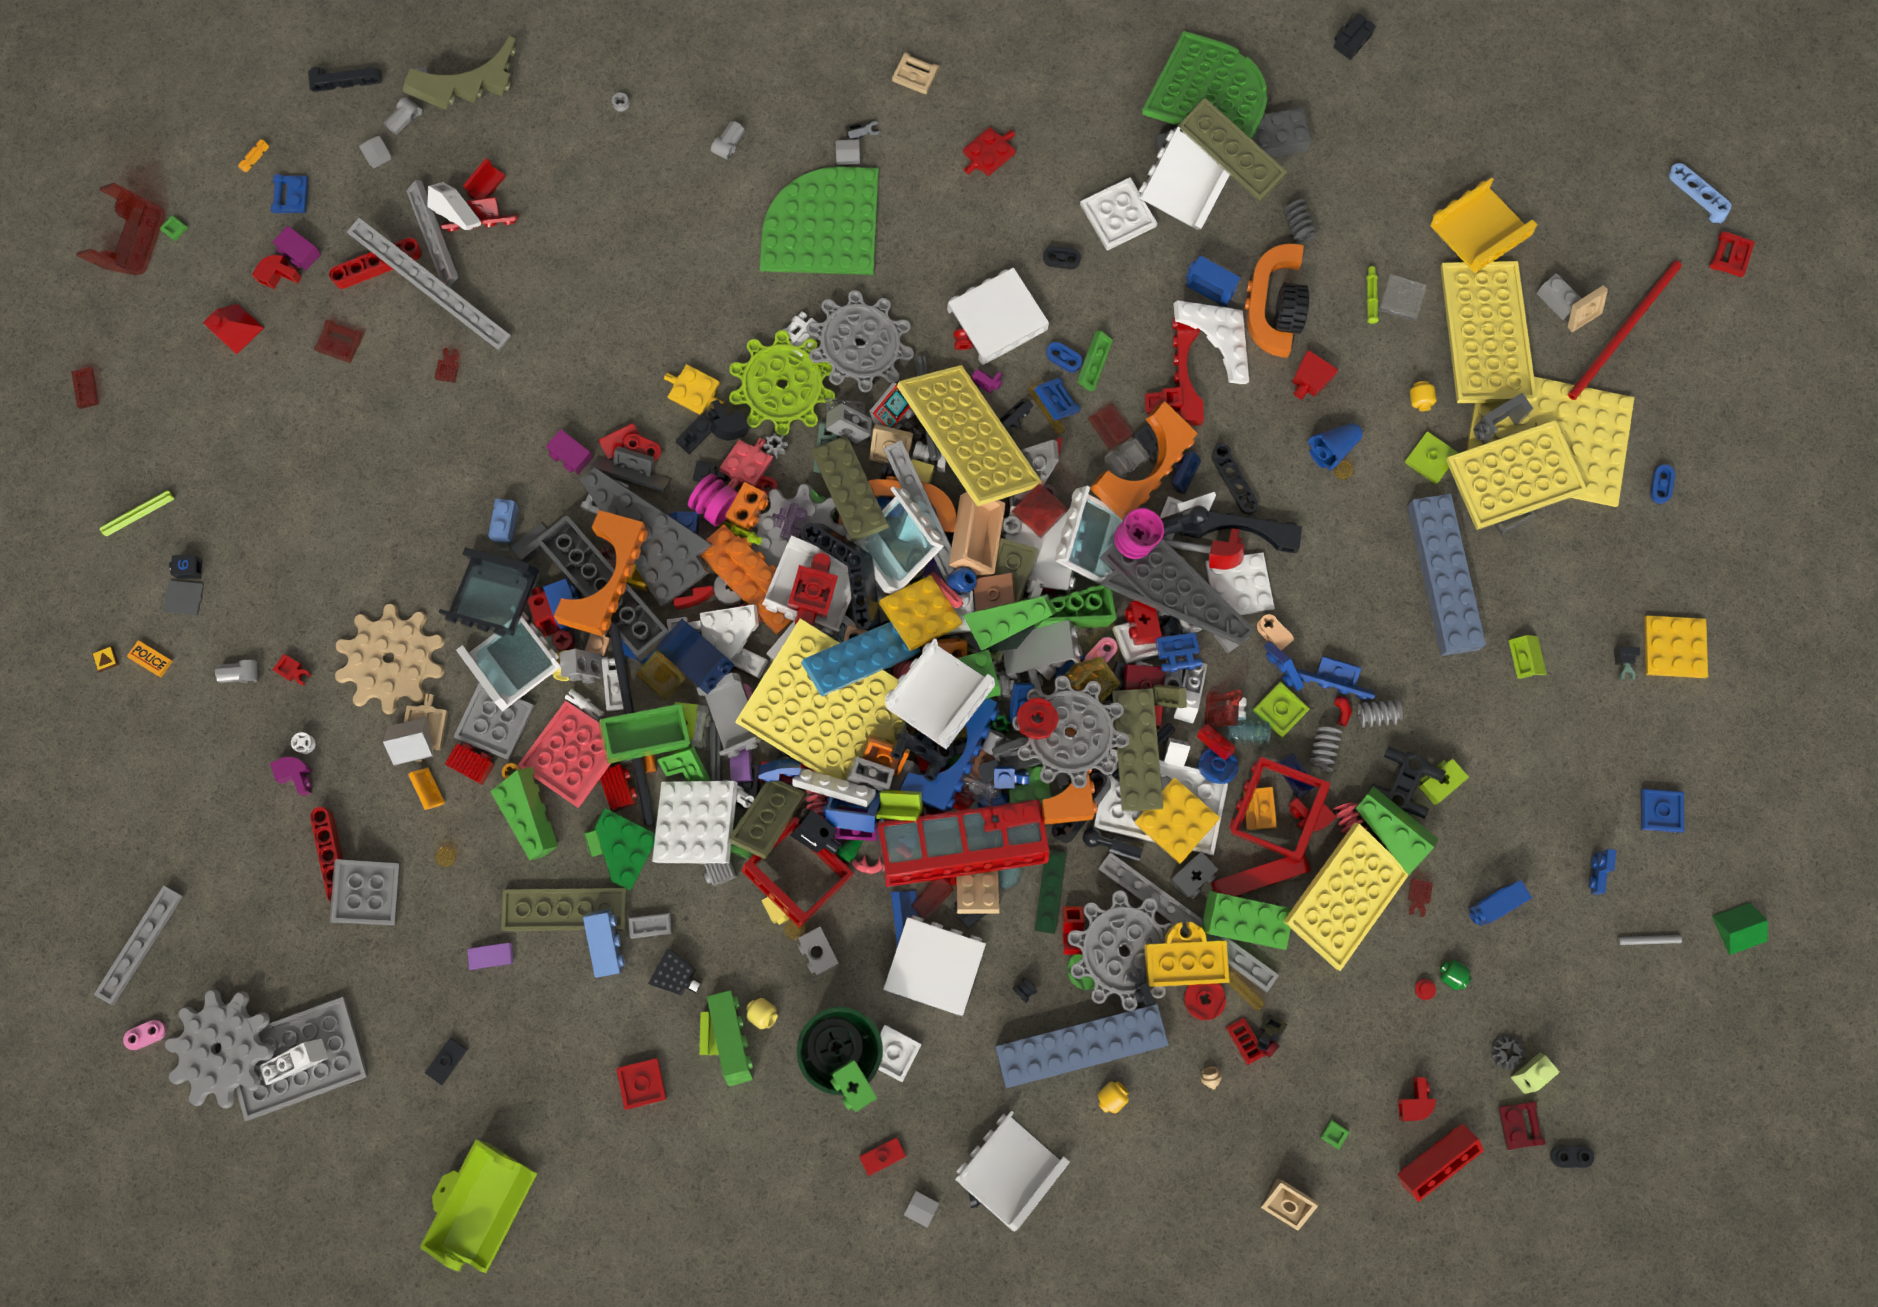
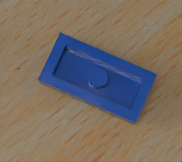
M1013 683L1009 712L1011 724L1017 716L1020 706L1028 701L1027 693L1029 690L1034 689V684Z

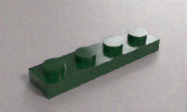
M1049 850L1048 863H1045L1043 866L1034 931L1055 934L1066 857L1065 852Z

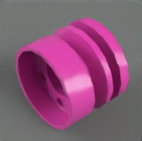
M709 474L700 481L692 492L688 501V507L695 510L697 514L705 513L704 518L714 526H719L727 519L725 515L736 498L738 491L731 486L723 487V480L718 479L714 474Z
M1137 508L1131 511L1119 524L1114 533V543L1118 551L1131 559H1141L1147 556L1163 538V522L1154 511L1149 509Z

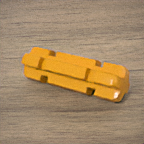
M260 139L256 143L257 146H254L244 157L245 160H241L238 164L241 170L248 172L251 169L250 165H254L263 155L262 152L269 148V145L264 140Z

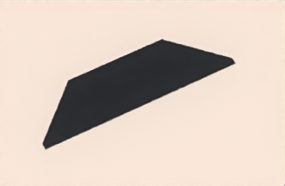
M1035 625L982 651L989 650V652L1017 649L1035 628ZM972 633L959 634V637L967 641V644L974 650L982 652Z

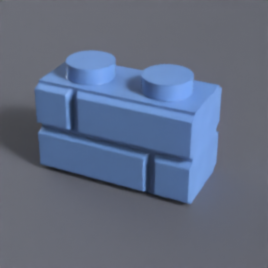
M495 499V509H493L488 537L493 542L512 544L519 507L515 501Z

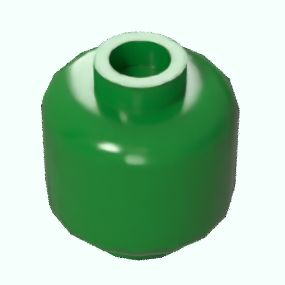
M1456 959L1450 962L1445 961L1439 969L1442 972L1440 980L1453 990H1463L1472 979L1470 969Z

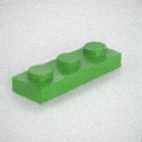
M1102 331L1095 332L1077 383L1088 391L1095 390L1113 342Z

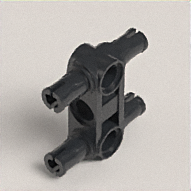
M904 720L895 730L896 743L890 755L894 759L900 760L903 758L906 748L929 762L924 778L934 782L940 769L953 756L952 742L945 749Z
M1388 746L1384 757L1401 764L1400 772L1392 789L1387 790L1372 783L1368 792L1374 786L1392 802L1396 795H1400L1404 799V804L1400 807L1402 810L1425 819L1430 808L1413 801L1412 796L1421 776L1426 775L1442 782L1446 771L1429 764L1430 761L1419 755L1411 752L1404 753ZM1413 758H1417L1421 762V766L1417 770H1413L1409 766V762Z

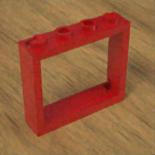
M1260 757L1259 761H1255L1252 766L1251 772L1254 773L1252 779H1247L1243 791H1246L1244 799L1240 798L1236 810H1239L1237 817H1232L1229 826L1231 835L1301 862L1330 789V783ZM1264 768L1319 788L1295 852L1240 831Z
M794 817L788 823L772 850L791 834L799 822L797 817ZM825 848L818 853L814 852L841 879L804 913L756 866L764 858L754 854L743 865L741 871L799 928L826 904L854 874L848 868V864L842 862L837 857L836 852L832 854Z

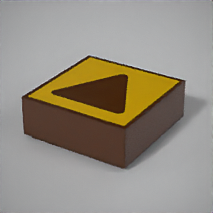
M112 646L92 653L98 672H103L119 665L114 647Z

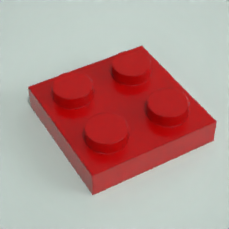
M658 1058L616 1068L624 1110L667 1100Z

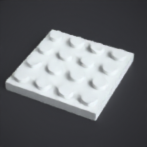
M735 781L662 782L652 862L729 863L731 851L729 837L733 832L738 783Z

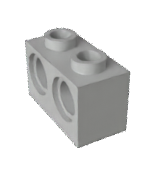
M579 649L560 652L561 676L568 677L570 681L583 680V683L586 684L594 683L596 679L603 678L601 654Z

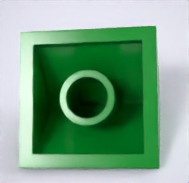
M1751 903L1712 916L1729 955L1768 941V920Z

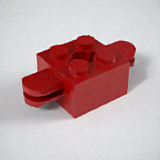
M818 553L813 556L810 568L801 565L798 567L788 602V608L797 611L795 625L800 618L814 626L816 616L827 619L838 576L828 573L831 560L824 553Z

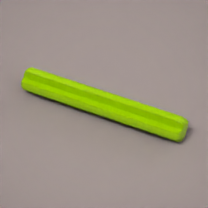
M166 490L100 526V531L104 536H109L174 500V496L169 490Z

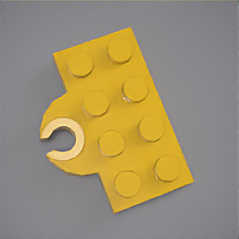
M1178 922L1167 931L1164 944L1144 945L1146 979L1149 987L1230 983L1227 941H1207L1202 927L1192 922L1186 923V927L1189 929V935L1186 938L1181 936L1182 922Z

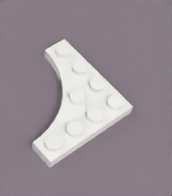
M1177 300L1174 303L1175 322L1189 325L1195 329L1199 328L1206 333L1209 341L1215 348L1218 347L1224 356L1223 362L1226 367L1229 383L1247 384L1249 382L1243 310Z

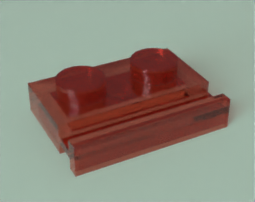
M1113 404L1108 405L1088 418L1109 450L1133 435Z

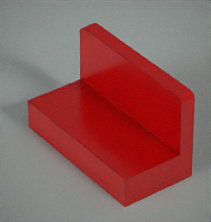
M485 158L464 183L463 187L468 196L473 199L489 198L506 176L494 168L489 159Z

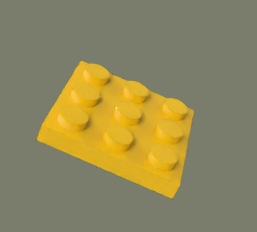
M931 575L879 601L883 611L910 651L962 625L961 619Z
M1664 616L1644 617L1646 675L1708 677L1706 619Z
M1174 777L1162 790L1163 810L1144 811L1134 824L1181 864L1219 821L1220 817Z

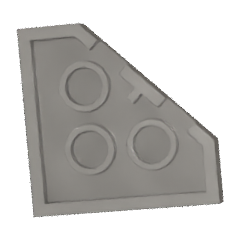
M1050 440L1020 450L1042 483L1040 487L1009 496L1010 508L1011 506L1030 508L1059 461L1057 441Z

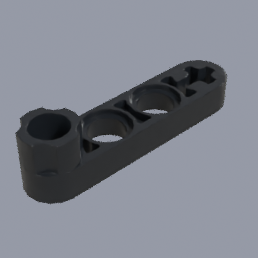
M312 67L308 70L309 88L314 92L333 90L336 87L349 88L359 84L364 86L382 82L381 71L377 68L326 74L323 68Z
M1219 443L1215 446L1211 459L1241 512L1246 515L1253 514L1258 507L1257 499L1232 458L1230 447ZM1217 452L1220 454L1224 453V457L1219 456ZM1231 468L1234 470L1235 475L1228 477L1225 475L1224 470ZM1237 484L1242 485L1244 492L1241 494L1236 493L1234 486ZM1248 494L1249 496L1246 497L1248 503H1253L1252 509L1250 510L1249 507L1245 508L1246 501L1244 498L1242 500L1239 498Z

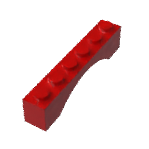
M1172 318V329H1175L1176 336L1172 337V346L1176 347V354H1173V365L1177 366V372H1174L1173 382L1177 383V387L1183 388V407L1175 409V412L1190 426H1202L1204 421L1203 400L1192 387L1187 372L1188 350L1193 341L1198 337L1200 329L1175 322V318Z

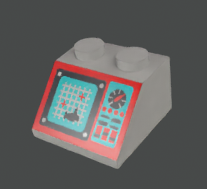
M895 382L891 384L870 410L874 426L877 424L898 430H903L904 424L915 415Z

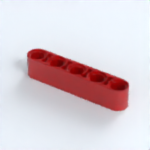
M405 238L393 243L414 261L422 256V249L413 238ZM370 252L334 266L329 271V278L336 287L344 289L391 271L393 268Z
M316 807L311 811L310 820L328 901L331 902L333 886L331 876L334 872V862L336 859L343 860L333 813L326 808ZM325 812L326 817L320 822L319 816ZM326 832H329V833H330L329 839H328L327 841H324V840H323L324 834H325ZM331 851H333L334 857L332 860L328 861L327 856Z
M1304 853L1301 862L1285 857L1213 881L1210 884L1215 892L1239 896L1243 893L1308 873L1311 869Z

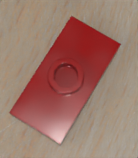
M896 1137L863 1154L859 1158L867 1175L870 1176L905 1158L906 1155Z

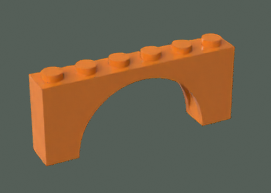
M1165 401L1157 405L1145 419L1152 427L1158 442L1157 462L1148 477L1140 481H1128L1115 476L1107 470L1100 474L1090 486V490L1121 520H1124L1131 511L1137 509L1140 504H1144L1150 498L1149 493L1160 486L1162 483L1160 479L1172 471L1173 468L1171 466L1173 463H1177L1184 456L1182 452L1185 448L1188 449L1195 442L1194 437L1198 434Z
M599 510L592 529L596 536L607 540L614 546L616 551L614 573L609 582L600 591L589 597L576 600L561 598L554 617L561 625L604 636L605 631H608L610 628L612 614L618 609V600L620 595H623L625 592V583L627 578L632 575L635 559H638L640 556V547L646 541L648 531L641 521Z
M1067 728L1065 735L1074 737L1076 731L1073 728ZM1092 769L1087 772V784L1084 788H1076L1071 783L1059 795L1042 800L1041 808L1044 825L1093 820L1094 813H1097V803L1092 800L1094 783L1089 779Z

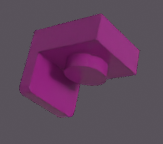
M978 369L972 374V381L989 394L993 390L997 391L1003 383L1001 372H998L993 379H991L988 373L981 372Z

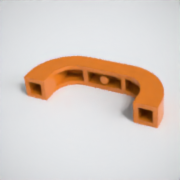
M1283 244L1268 250L1259 259L1252 279L1248 280L1246 292H1250L1249 298L1245 300L1244 309H1247L1246 321L1249 334L1262 350L1279 357L1288 358L1291 352L1293 333L1277 331L1265 319L1269 275L1281 268L1299 270L1302 263L1304 245Z
M887 476L886 480L875 479L868 481L875 497L895 498L896 496L891 491L892 486L902 489L897 477ZM922 483L930 503L936 509L937 518L944 533H954L957 513L952 501L936 486ZM839 515V524H843Z

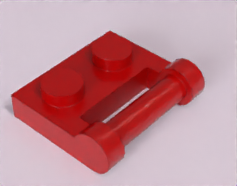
M1720 232L1714 259L1710 262L1709 268L1717 271L1721 270L1742 278L1746 273L1755 241L1728 232ZM1727 242L1732 243L1727 262L1721 261Z

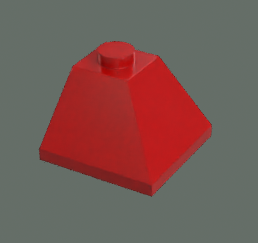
M238 304L216 309L203 322L235 354H238L264 329L260 323Z

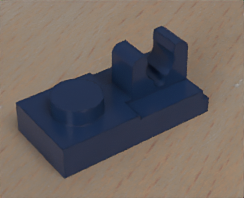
M1194 451L1184 454L1181 458L1184 460L1182 463H1175L1178 470L1174 474L1171 484L1181 494H1185L1201 463V460Z

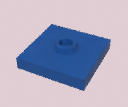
M1641 789V830L1683 833L1684 792Z

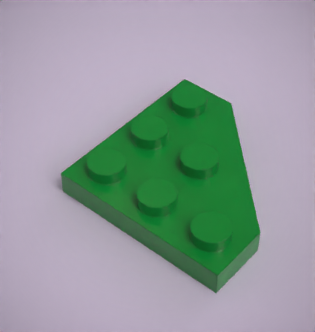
M603 808L594 828L608 867L610 880L631 891L654 846L655 833Z

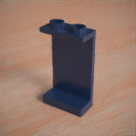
M683 618L656 647L662 655L707 695L735 665Z

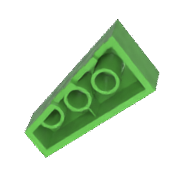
M1102 585L1093 586L1087 590L1073 592L1064 597L1060 596L1050 599L1056 613L1034 624V629L1067 620L1074 626H1077V628L1108 627L1117 619L1111 589Z
M1048 594L967 612L963 616L982 651L1055 614L1056 610Z
M532 767L516 770L490 791L529 860L545 857L558 847L551 823L547 821L545 816L544 803L541 804L538 794L540 789L538 784L534 782Z
M1374 786L1356 807V810L1408 875L1430 853L1438 841L1435 835Z

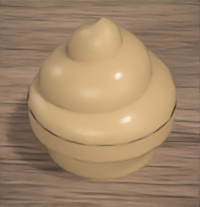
M1207 1067L1202 1070L1200 1078L1204 1085L1215 1090L1222 1080V1075L1218 1068Z

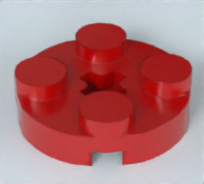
M1032 698L1020 706L1017 713V725L1019 731L1028 738L1036 740L1048 738L1057 727L1058 713L1048 700ZM1036 714H1039L1040 718L1043 719V721L1035 723V721L1032 720V717H1035Z
M1219 983L1194 984L1186 988L1184 1006L1194 1018L1211 1020L1223 1012L1226 1005V997ZM1208 994L1210 1003L1202 1005L1201 999H1199L1200 995Z

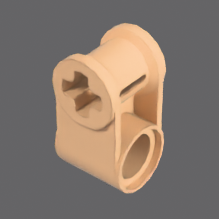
M1264 615L1257 623L1259 633L1267 642H1272L1281 651L1294 640L1292 634L1273 615ZM1270 622L1271 625L1266 628L1264 624Z

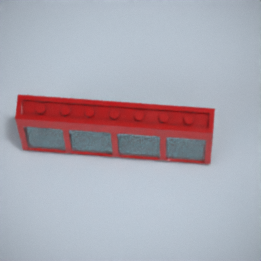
M1040 799L1037 800L1041 817L1040 822L991 832H985V821L981 817L980 811L1036 800L965 809L955 812L948 811L934 815L927 814L918 817L916 821L886 820L877 823L878 851L886 887L1048 863L1049 847ZM993 816V823H998L997 816Z

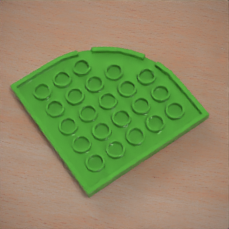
M1183 31L1143 108L1142 115L1179 125L1206 98L1253 140L1263 119L1267 104L1266 83L1261 71L1249 57L1245 58L1239 54L1238 49L1217 40Z
M823 168L804 174L789 183L773 200L765 216L762 230L760 271L874 275L878 168Z

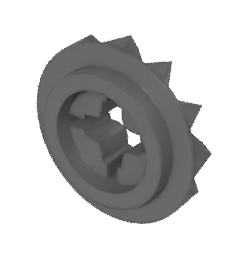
M1501 1036L1492 1045V1058L1501 1068L1515 1069L1521 1066L1523 1060L1526 1059V1049L1523 1047L1522 1041L1514 1036ZM1511 1046V1051L1517 1056H1509L1507 1059V1054L1501 1049H1509Z

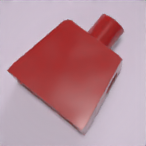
M1308 350L1292 383L1298 386L1293 392L1294 396L1302 400L1309 393L1315 397L1334 379L1338 369Z
M536 587L532 589V596L528 598V603L536 626L544 637L560 631L561 628L555 622L543 588Z

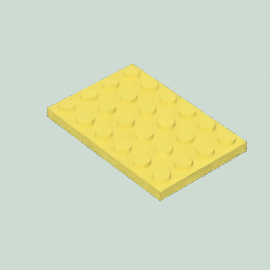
M1556 420L1452 455L1446 459L1476 530L1587 491Z
M1354 823L1283 922L1335 969L1341 971L1406 880L1408 874L1394 856L1360 824Z

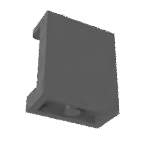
M1521 393L1484 415L1473 428L1474 435L1477 440L1486 444L1498 431L1495 424L1509 417L1516 426L1534 408L1524 394Z

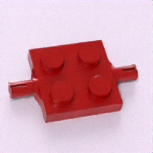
M991 127L985 130L963 149V153L971 162L963 169L964 172L969 175L972 171L978 169L989 177L1016 154L1015 149L1008 143L1015 136V133L1010 129L1001 136Z

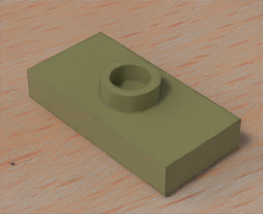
M1153 685L1154 705L1187 708L1186 687Z

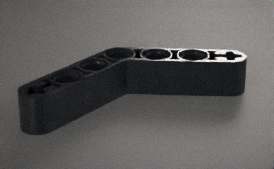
M806 524L803 527L804 538L848 567L856 627L860 630L877 628L880 625V612L872 555L825 524Z
M1093 768L1092 773L1089 774V779L1094 783L1092 800L1096 801L1098 806L1110 790L1111 782L1109 775H1105L1100 770ZM1103 779V785L1096 788V782ZM1087 820L1069 822L1072 825L1071 827L1067 825V822L1055 823L1052 828V834L1060 842L1069 843L1075 838ZM1064 830L1066 834L1062 835L1060 832Z

